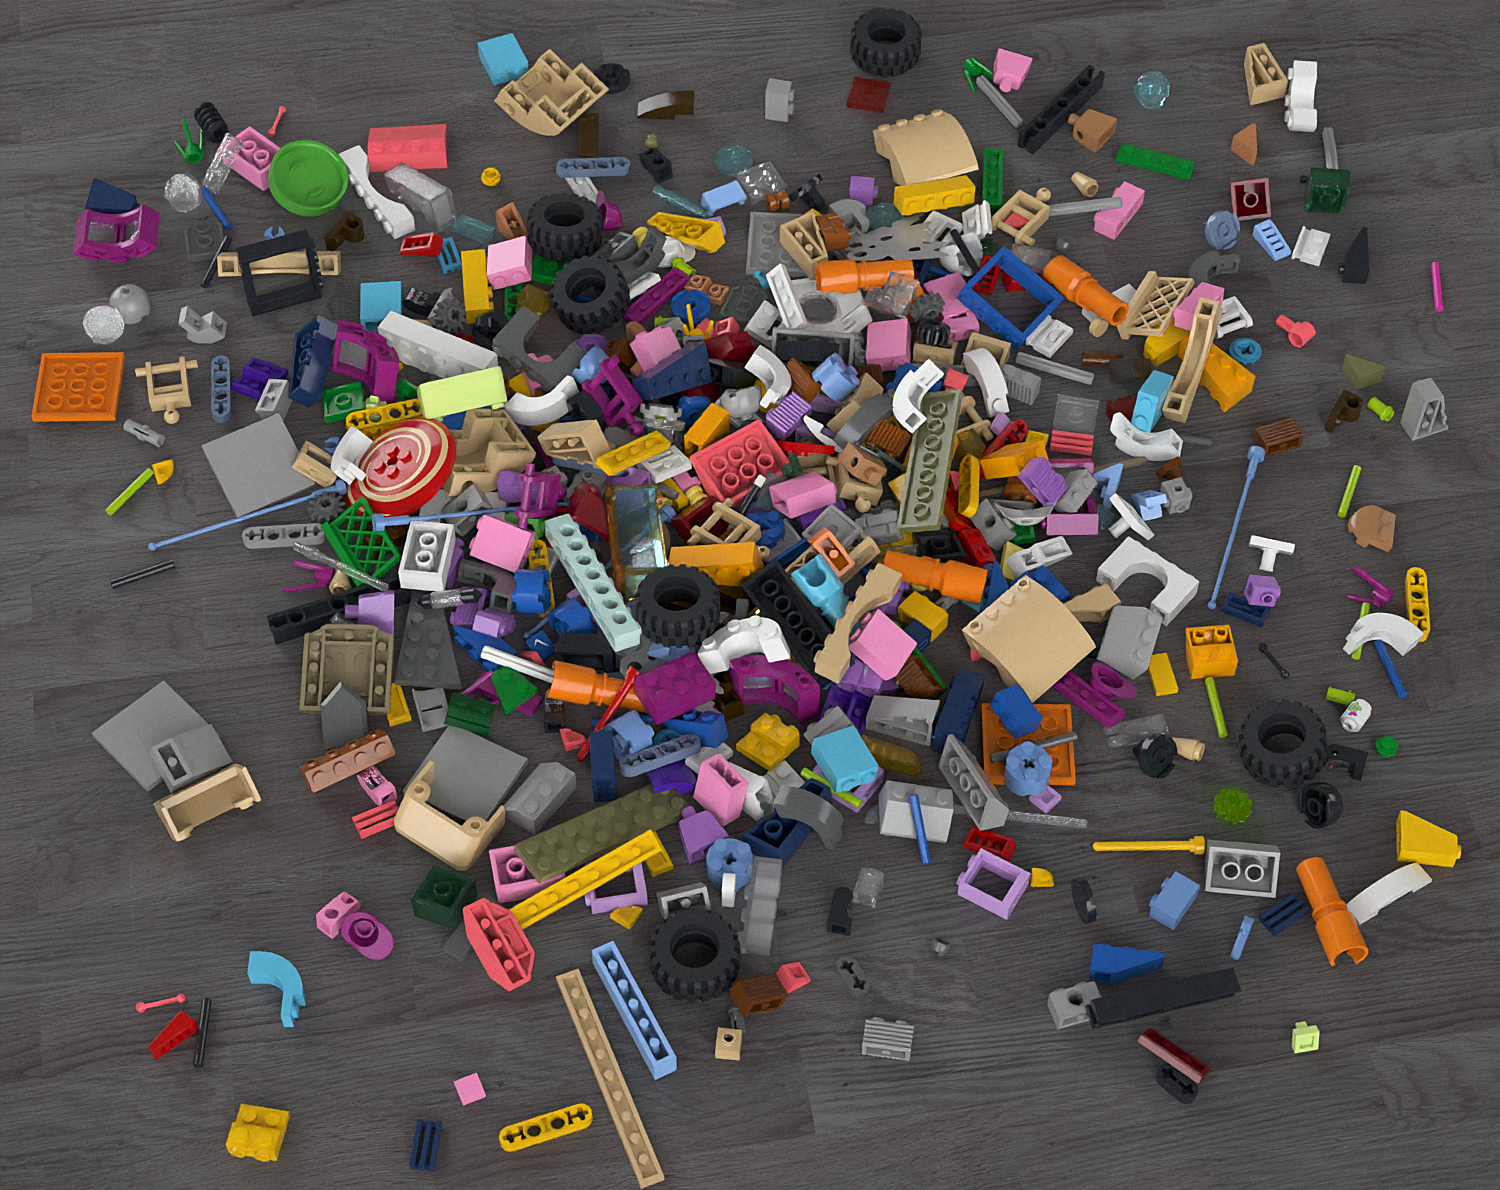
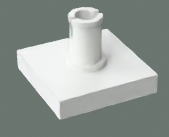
M1116 493L1109 498L1122 515L1116 523L1108 528L1115 538H1118L1130 526L1147 540L1154 536V533L1131 504Z
M1253 535L1249 541L1250 547L1264 550L1259 569L1273 572L1276 553L1291 555L1295 544Z

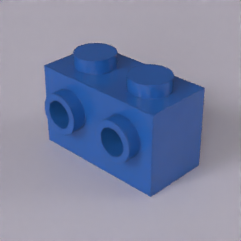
M1018 684L997 692L990 704L993 712L1000 718L1006 729L1015 739L1035 732L1043 719L1042 715Z

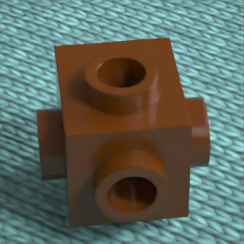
M624 337L609 341L605 351L609 359L613 356H617L620 359L617 366L621 371L630 369L635 354L629 341Z

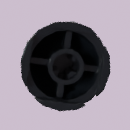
M1315 782L1306 785L1304 789L1300 790L1298 808L1300 814L1305 813L1309 819L1304 820L1307 825L1315 829H1321L1337 822L1342 815L1343 800L1338 790L1331 784Z

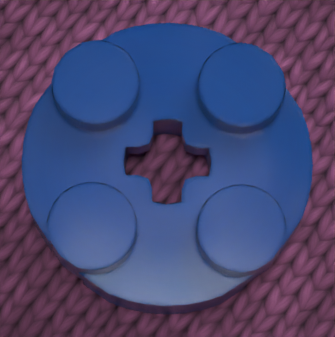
M683 290L672 298V316L679 317L681 322L688 327L687 304H690V307L695 306L691 309L694 327L705 318H708L711 313L710 299L702 291L693 290V292H687Z
M684 396L680 398L679 404L674 410L677 411L678 407L682 408V415L677 417V421L674 422L678 427L683 426L684 431L688 432L711 404L710 399L701 396Z
M761 511L750 513L746 516V518L760 525V529L767 528L765 533H761L762 537L756 542L757 546H766L772 549L777 546V542L780 539H784L785 525L778 512Z

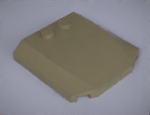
M326 624L319 630L306 633L304 636L299 710L309 714H321V704L342 681L366 701L367 715L381 716L390 714L394 636L379 630V628L373 625Z

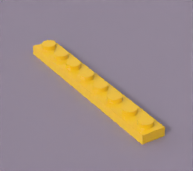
M650 829L509 910L512 911L523 930L663 850Z

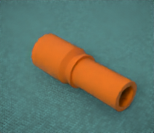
M1063 255L1053 258L1047 264L1043 277L1053 284L1064 298L1071 302H1076L1077 305L1087 311L1094 312L1113 326L1119 325L1125 320L1129 311L1128 304L1100 286L1098 281L1092 278L1089 272Z
M853 259L817 262L815 266L817 291L853 294L859 289L867 291L878 290L886 286L909 285L914 280L912 260L876 262L861 260L860 263H857Z
M887 550L883 564L901 573L902 582L927 587L932 592L933 589L939 590L940 594L945 597L978 605L981 603L988 573L986 569L954 560L942 563L940 559L925 556L917 557L892 550Z
M555 660L552 665V669H554L552 685L550 689H547V698L586 706L591 702H595L596 706H601V704L610 705L626 680L607 676L605 672L602 675L597 674L594 668ZM633 685L619 708L648 713L634 693L635 685Z
M1313 857L1304 860L1297 866L1296 871L1313 909L1312 917L1317 922L1315 929L1331 966L1336 965L1334 959L1346 950H1348L1347 954L1358 964L1365 959L1369 951L1352 912L1347 911L1348 907L1345 901L1341 900L1324 859Z

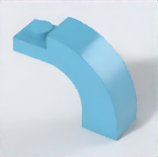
M250 951L247 973L251 984H271L283 991L281 1009L284 1027H294V1019L299 1017V1005H306L305 991L298 971L288 960L277 954Z

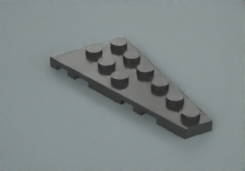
M412 590L395 676L396 685L462 689L440 592ZM433 593L436 605L435 608L424 609L417 604V601L423 594Z

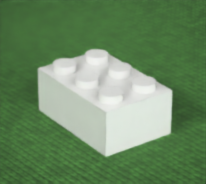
M424 521L410 522L398 571L401 588L444 592L456 542L454 524Z

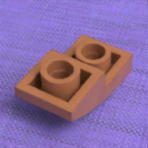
M693 274L684 286L687 292H693V290L704 292L709 297L710 303L722 306L730 291L728 286L713 284L710 277Z

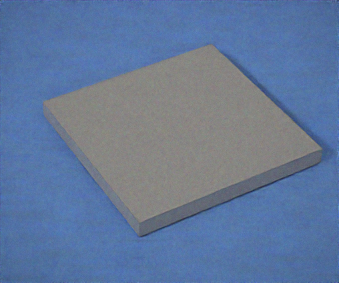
M750 212L746 274L753 275V272L756 271L769 273L781 263L786 267L789 276L808 277L780 243V225L804 214Z
M279 413L201 445L237 518L260 511L315 487V482L292 468L299 451Z
M162 681L92 732V735L148 792L163 781L150 756L151 747L173 736L209 724L165 681Z
M448 726L403 789V795H405L409 785L431 760L434 762L435 780L429 786L431 794L426 804L462 823H465L471 817H480L488 822L528 764V759L467 730Z

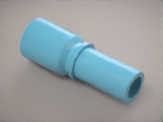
M820 553L790 575L810 604L815 608H820L822 611L820 615L822 617L825 615L831 626L835 628L840 617L843 618L846 614L845 610L850 597L844 595V585ZM860 620L853 627L851 633L862 624ZM850 650L852 656L855 657L856 655Z

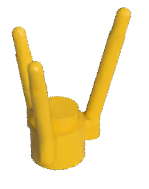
M687 304L690 332L687 325L684 324L685 336H704V340L709 339L714 321H710L705 335L700 329H694L690 304Z

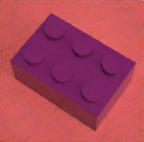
M694 651L635 677L634 693L656 725L715 699L716 682Z

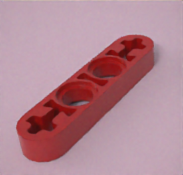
M1021 419L1009 422L979 460L993 453V451L1004 447L1005 437L1008 439L1009 444L1020 443L1028 432L1026 422ZM980 463L979 479H986Z

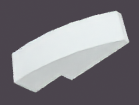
M1063 536L1036 543L1028 549L1015 552L1005 561L1016 579L1025 572L1030 574L1042 565L1048 567L1072 555V552Z

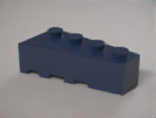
M317 315L295 334L288 398L308 408L322 397V390L336 336L337 324L320 315Z
M689 342L681 350L673 352L672 356L658 362V365L649 368L632 380L633 388L642 400H654L711 383L712 376L706 342Z
M959 668L957 675L952 676L949 687L951 688L950 693H946L943 703L944 708L939 713L936 729L934 728L931 736V742H934V752L943 753L947 737L950 734H953L963 744L965 743L983 690L985 675Z
M810 778L799 787L818 795L832 805V794L829 786ZM774 807V811L766 818L762 817L756 822V826L751 830L747 829L744 831L741 837L742 841L750 846L752 854L783 869L813 828L795 819L779 817Z

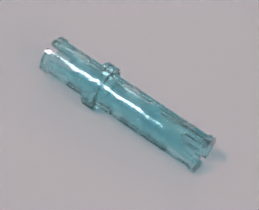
M656 185L652 191V196L698 219H704L707 215L708 210L681 197L673 190L670 191L660 185Z

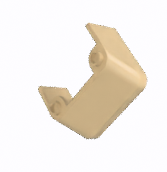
M430 760L409 785L394 818V827L398 833L454 869L465 871L474 864L505 825V807L501 805L488 822L480 817H471L462 826L426 804L431 794L429 786L435 780L434 762Z
M232 764L158 800L153 805L171 838L178 842L191 836L190 831L193 830V827L232 808L240 807L241 810L246 809L254 804L253 800L259 802L261 798L246 767Z

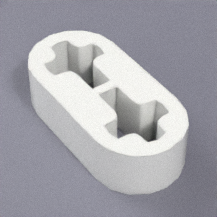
M724 873L722 906L734 907L736 874Z

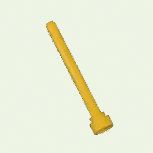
M1194 836L1189 841L1095 842L1093 849L1095 851L1189 850V852H1194V855H1204L1205 841L1204 836Z

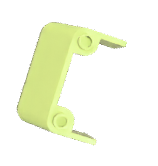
M501 366L419 385L417 390L423 418L435 419L443 422V417L450 414L485 406L492 407V410L503 408L507 403Z

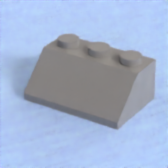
M1115 605L1112 609L1097 659L1134 680L1148 669L1163 618L1145 607Z
M558 762L540 763L503 805L505 807V817L533 835H536L577 788L576 774Z
M886 781L879 793L880 834L917 839L909 795L918 794L927 841L946 843L953 814V791Z
M1207 839L1205 891L1275 898L1280 861L1278 847L1276 845Z

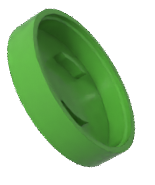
M298 140L284 145L274 155L268 172V184L274 198L285 209L301 216L315 217L329 213L340 204L348 185V173L343 160L330 147L316 141Z

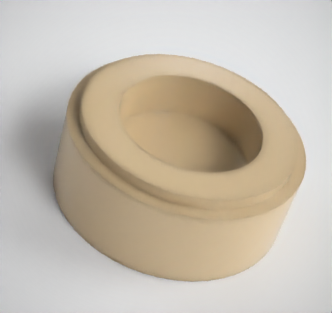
M1096 317L1090 324L1089 332L1095 337H1100L1107 330L1108 322L1101 317Z

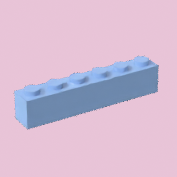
M614 941L593 949V965L654 1079L656 1080L676 1071V1056Z

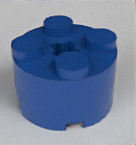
M521 569L515 571V583L517 585L516 589L512 591V602H516V612L546 614V611L549 610L551 589H548L547 582H551L548 570Z
M575 597L554 608L547 615L552 631H557L559 635L560 633L597 634L596 628L590 620L592 613L586 606L582 607Z

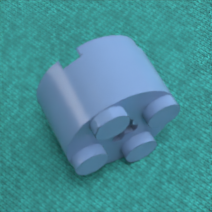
M837 353L830 355L812 373L815 382L818 380L821 382L822 386L820 388L836 402L838 400L842 402L860 383L856 377L858 374L856 369L851 365L847 366L843 363V359Z
M636 710L625 713L604 727L605 731L612 730L613 752L618 760L653 746L652 737L654 736V731L650 725L644 724Z
M1027 741L1022 743V745L1016 746L1009 752L1006 759L1004 776L1007 787L1019 796L1025 797V795L1032 794L1037 796L1041 794L1049 784L1052 758L1043 748L1034 745L1032 742Z
M719 838L708 850L706 857L707 877L717 890L722 891L724 873L736 874V892L750 883L753 876V854L747 843L732 838Z

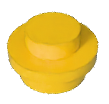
M487 168L481 175L482 182L488 186L498 184L501 179L500 173L495 168Z

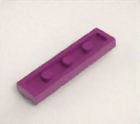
M674 267L661 278V281L652 286L627 309L626 313L623 314V319L628 322L637 321L642 325L686 285L690 276Z
M1070 670L1052 685L1053 688L1109 729L1125 718V711Z

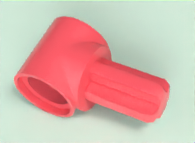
M1280 315L1276 320L1278 326L1289 332V341L1295 347L1301 348L1316 334L1315 328L1309 322L1295 323L1284 315Z
M949 368L943 382L945 391L960 389L962 392L968 375Z

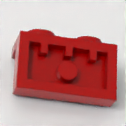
M979 529L960 531L958 538L966 553V558L959 560V562L983 568L984 564H993L996 561L994 554Z

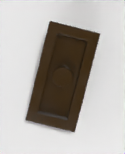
M347 212L324 236L327 250L335 251L343 244L344 240L351 243L362 241L365 234L361 218Z
M1343 390L1327 418L1324 430L1332 433L1336 426L1340 427L1343 420L1346 422L1357 421L1363 406L1361 397Z

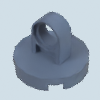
M1220 210L1215 212L1209 220L1201 225V231L1212 248L1227 250L1237 242L1235 238L1237 232L1240 233V224L1235 214Z

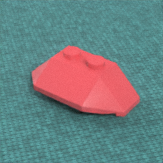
M485 898L464 907L463 915L467 938L489 977L509 992L531 980L535 952L512 911L489 902Z

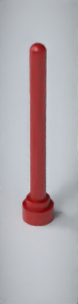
M629 666L625 672L627 674L625 676L626 681L593 732L604 730L605 725L610 722L632 686L635 685V677L642 673ZM590 738L587 739L576 757L578 762H583L590 753Z

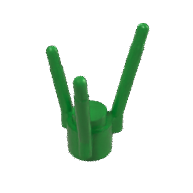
M970 57L964 62L965 71L963 74L966 76L973 93H976L971 76L976 77L983 73L993 82V76H991L993 72L978 62L975 57Z
M183 118L182 122L188 144L185 151L178 141H175L174 144L183 155L184 161L197 163L205 156L204 132L200 129L199 146L193 143L186 119Z
M407 379L400 380L395 388L399 394L397 399L401 402L406 401V399H413L417 394L418 387Z

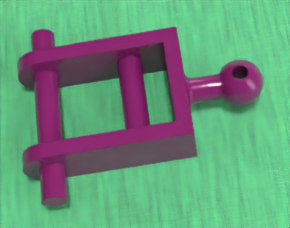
M613 356L611 359L605 358L600 363L601 371L591 381L587 378L582 383L583 391L602 408V417L610 428L623 424L626 420L629 424L630 433L633 436H640L644 433V425L640 421H636L632 413L643 400L617 366L620 359L617 356ZM605 378H607L617 392L612 400L609 399L599 385ZM623 400L625 405L622 407L620 411H618L616 407Z
M526 463L525 473L519 474V480L524 481L521 507L514 511V515L519 517L518 528L526 529L528 518L556 515L558 500L565 498L567 494L566 487L560 484V474L546 471L534 472L535 464ZM532 483H538L535 507H529Z

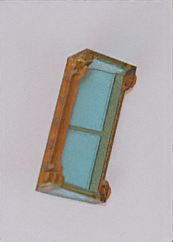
M657 484L606 486L605 516L609 532L608 543L615 590L621 593L625 605L628 602L635 601V592L638 589L639 583L643 579L645 580L646 575L650 572L654 573L657 568L662 567L663 569L667 568V565H672L666 560L659 515V505H662V492H658Z

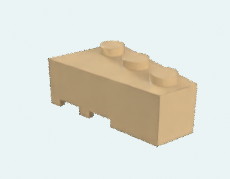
M1265 43L1247 47L1244 68L1250 105L1285 97L1288 79Z
M814 211L780 225V243L809 279H814L816 263L828 261V254L819 232Z
M867 372L859 378V386L843 400L844 406L842 409L838 407L834 412L836 416L826 424L836 435L861 406L878 393L882 395L884 388Z
M597 420L552 424L538 436L546 455L563 460L574 459L577 460L578 464L582 465L589 463L596 469L600 468L596 465L597 457L611 451Z

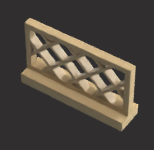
M1149 271L1128 303L1129 311L1125 320L1116 325L1121 339H1129L1131 335L1163 336L1174 318L1173 313L1176 306L1183 302L1195 284L1194 279L1158 277L1156 271ZM1161 284H1169L1161 288ZM1185 285V287L1176 290L1177 287ZM1171 290L1174 291L1166 296H1163L1164 293H1167ZM1158 296L1161 297V298H1159V299L1153 301L1154 298H1156V297H1158ZM1178 297L1177 300H1175V301H1173V302H1171V303H1168V302H1167V301H1169V300H1172V299ZM1165 303L1164 306H1162V307H1160V308H1158V309H1155V307H1157V306H1159V305ZM1152 309V312L1145 314L1146 311ZM1169 310V313L1160 317V314ZM1155 316L1157 317V319H1155V320H1153V321H1150V322H1148V323L1146 322L1147 320H1149V319H1151V318H1153V317H1155ZM1144 323V325L1136 328L1138 324ZM1161 324L1159 329H1152V327Z
M863 532L856 538L863 539L858 546L852 547L851 544L845 549L855 565L839 577L843 585L881 552L874 540ZM809 547L785 571L790 575L795 570L804 566L810 556L818 554L812 547Z

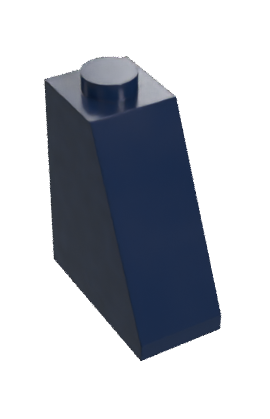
M93 179L85 205L86 210L89 209L103 214H123L140 207L135 195L99 179Z

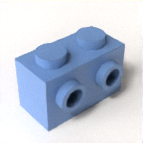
M1175 871L1171 878L1167 877L1161 886V893L1159 895L1155 894L1149 903L1151 907L1149 916L1174 930L1196 899L1200 885Z

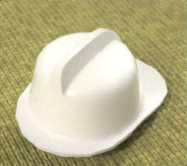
M665 236L667 239L662 250L666 254L658 267H669L675 257H682L685 263L692 260L696 253L695 248L671 236Z

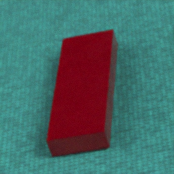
M1152 1028L1144 1032L1138 1040L1140 1044L1198 1084L1207 1077L1211 1070L1208 1066Z

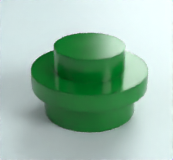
M1382 736L1377 739L1375 748L1380 756L1389 758L1397 753L1398 743L1390 736Z

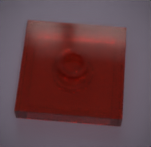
M854 77L846 107L884 113L891 83Z

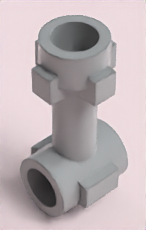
M855 333V356L853 357V363L855 366L867 365L866 351L862 350L861 345L864 344V340L859 333Z

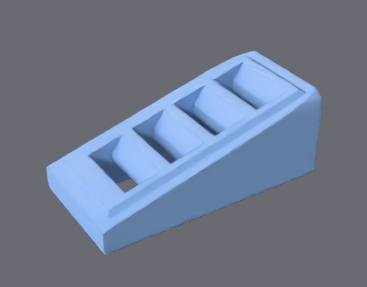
M1270 219L1255 225L1252 236L1274 261L1291 255L1292 251Z

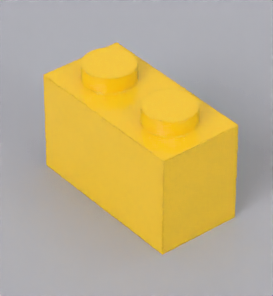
M914 591L898 606L897 619L907 626L915 619L932 631V642L947 627L949 614L942 607L932 603L925 595Z

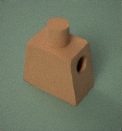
M1091 109L1087 110L1082 116L1072 113L1068 119V123L1074 126L1073 138L1094 153L1115 133L1117 122L1116 118Z
M851 442L847 443L838 457L839 462L853 476L873 486H877L887 470L880 457Z

